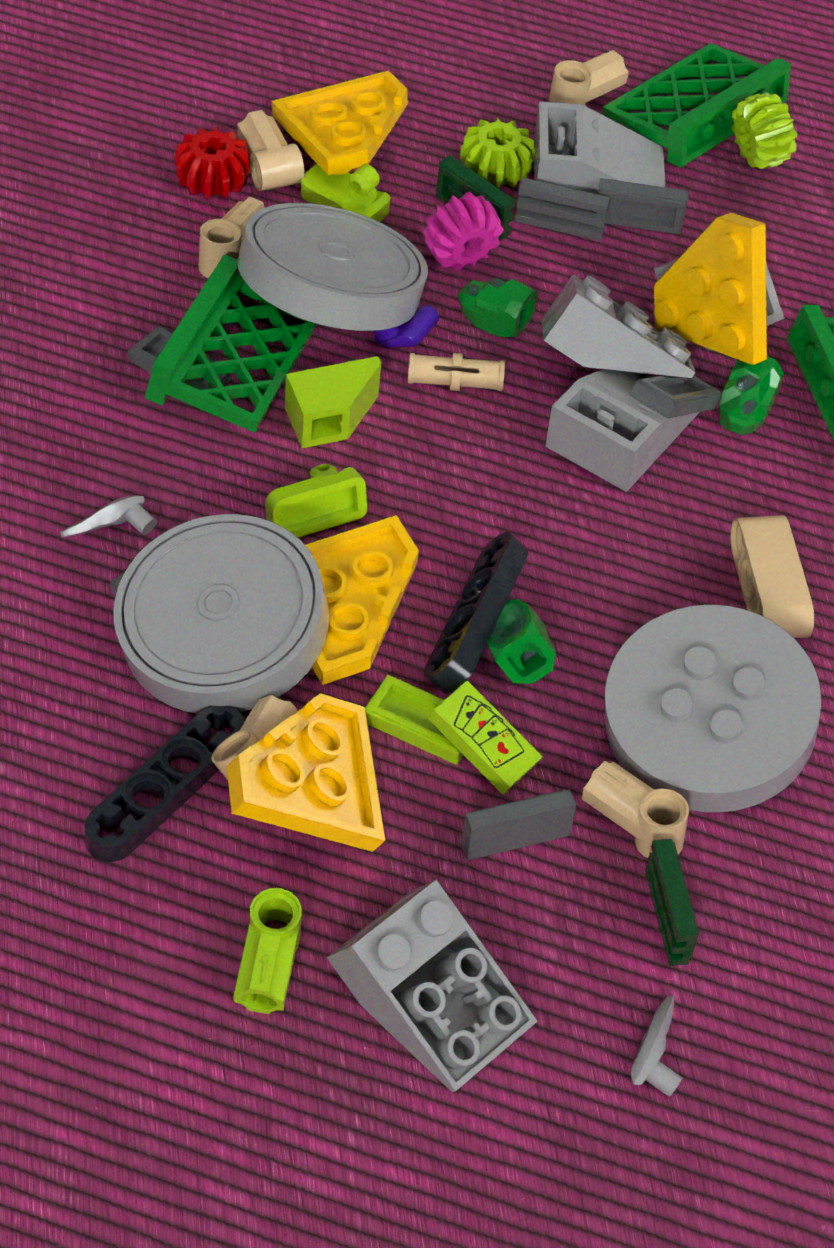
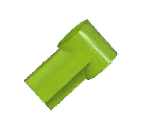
M269 888L261 891L250 905V924L234 992V1002L243 1005L248 1011L270 1014L276 1010H284L295 952L300 944L302 917L301 904L298 898L288 890ZM271 920H279L287 925L280 929H272L266 927L264 923Z

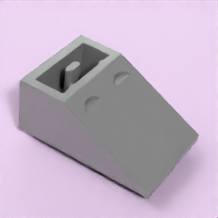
M539 101L534 135L535 181L593 194L598 193L600 178L665 187L662 146L584 105Z
M573 274L542 318L544 341L583 367L692 378L695 374L690 358L691 352L685 348L687 341L667 327H664L660 332L646 322L649 316L644 311L628 301L621 306L608 297L611 291L604 284L587 275L585 280H582Z
M603 369L579 378L552 405L545 447L627 492L699 412L667 418L630 396L637 380L651 378V376L645 373Z
M437 880L409 892L326 957L358 1003L451 1092L457 1091L538 1022Z

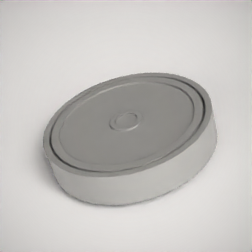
M311 203L277 204L255 212L247 221L237 261L238 270L245 283L257 295L275 307L313 323L356 331L390 329L409 321L418 309L428 275V267L423 255L409 240L395 230L355 212Z
M220 514L193 519L169 529L155 538L137 554L125 571L116 592L113 609L115 631L128 666L138 682L158 700L174 708L195 714L200 713L210 705L232 706L237 708L239 712L253 709L258 699L269 695H274L276 698L280 697L294 687L314 665L324 646L329 627V607L321 573L309 549L301 540L285 528L262 518L239 514Z
M697 605L670 611L652 619L633 633L622 645L611 664L605 688V726L609 744L615 758L623 769L652 789H670L681 794L686 799L689 810L729 812L760 804L777 795L795 780L805 767L814 749L821 712V690L815 668L801 645L787 631L759 614L724 605Z

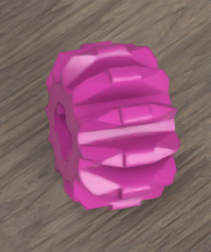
M471 192L465 193L460 199L452 195L449 203L437 205L438 212L425 219L427 227L422 233L430 252L443 268L452 266L456 271L462 269L466 264L474 267L476 261L480 258H489L488 251L500 245L498 237L504 231L501 226V220L491 203L486 201L483 195L475 197Z

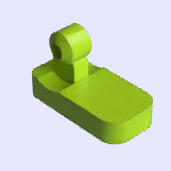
M316 164L305 173V177L301 178V196L311 204L348 210L378 222L382 221L389 214L390 195L376 190L375 187L379 184L380 179L377 171L370 165L364 164L352 174H332L328 176Z
M320 464L313 467L310 471L311 479L277 488L267 496L265 501L267 520L285 528L297 538L361 519L367 513L366 484L362 476L352 467L338 472L337 468L330 464Z

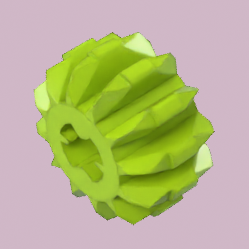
M758 93L747 97L745 101L739 102L737 109L732 111L734 124L731 126V129L736 137L734 143L738 144L740 148V156L746 158L747 163L752 168L758 167L763 169L783 164L782 161L790 159L791 154L796 151L794 139L797 137V132L793 127L794 119L788 113V105L786 103L782 104L781 98L777 94L770 95L765 93L760 95Z
M498 117L492 123L480 119L477 127H468L460 151L461 163L497 188H500L503 184L515 188L518 180L521 181L523 178H528L535 157L534 140L529 138V130L526 128H516L515 121L503 123Z

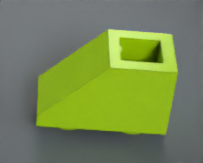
M379 356L286 374L285 410L301 448L349 439L378 398L381 372Z

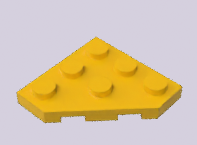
M384 71L273 100L272 115L328 176L332 174L342 175L364 164L369 165L408 105V89L389 71Z
M734 213L717 217L654 285L655 328L662 331L664 327H667L687 341L751 365L767 360L765 223Z
M397 515L305 545L313 555L320 570L329 607L327 637L320 655L312 666L322 685L371 668L417 566L419 550Z
M320 693L297 713L289 716L269 731L253 746H249L227 766L232 814L371 852L385 841L365 707Z

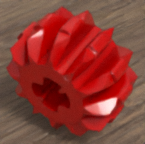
M199 127L196 135L184 134L183 142L177 145V152H175L176 176L179 179V185L188 187L190 195L205 194L207 200L212 195H219L226 199L229 191L241 192L242 184L248 181V174H250V160L248 159L246 141L236 139L234 131L222 133L218 127L213 131H205Z

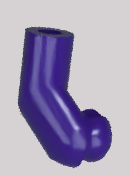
M426 304L422 305L407 323L390 329L373 331L376 334L374 339L384 348L414 347L437 324L440 318L439 314L433 307Z

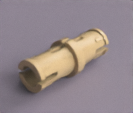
M410 353L408 383L448 385L452 391H460V386L502 391L505 361L463 359V354L453 353L452 358Z

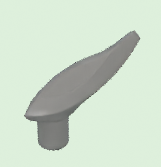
M127 496L108 503L91 516L64 529L60 533L62 537L74 536L128 521L142 535H147L155 528L157 520L142 507L144 496Z
M673 995L667 996L655 1012L631 1067L633 1085H642L646 1080L668 1097L672 1095L683 1079L659 1061L666 1050V1035L671 1024L674 1009Z

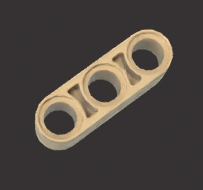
M779 515L734 518L730 533L731 550L747 610L776 623L793 638L811 637L814 627V609L787 517Z

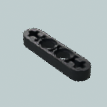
M504 532L496 536L482 550L427 661L424 676L444 694L457 690L473 673L527 559V548L510 532Z
M210 705L203 709L91 811L86 818L84 829L87 850L94 858L105 862H115L130 855L219 771L212 762L211 757L216 748L226 738L240 731L245 721L237 708ZM227 727L230 729V734L221 730ZM211 728L220 731L211 738ZM189 756L196 759L200 765L192 772L180 773L173 770L169 764L177 757ZM143 790H154L163 797L162 801L153 807L139 806L132 798ZM122 811L126 816L124 820H122ZM120 826V837L112 834L104 838L100 837L102 829L111 833Z

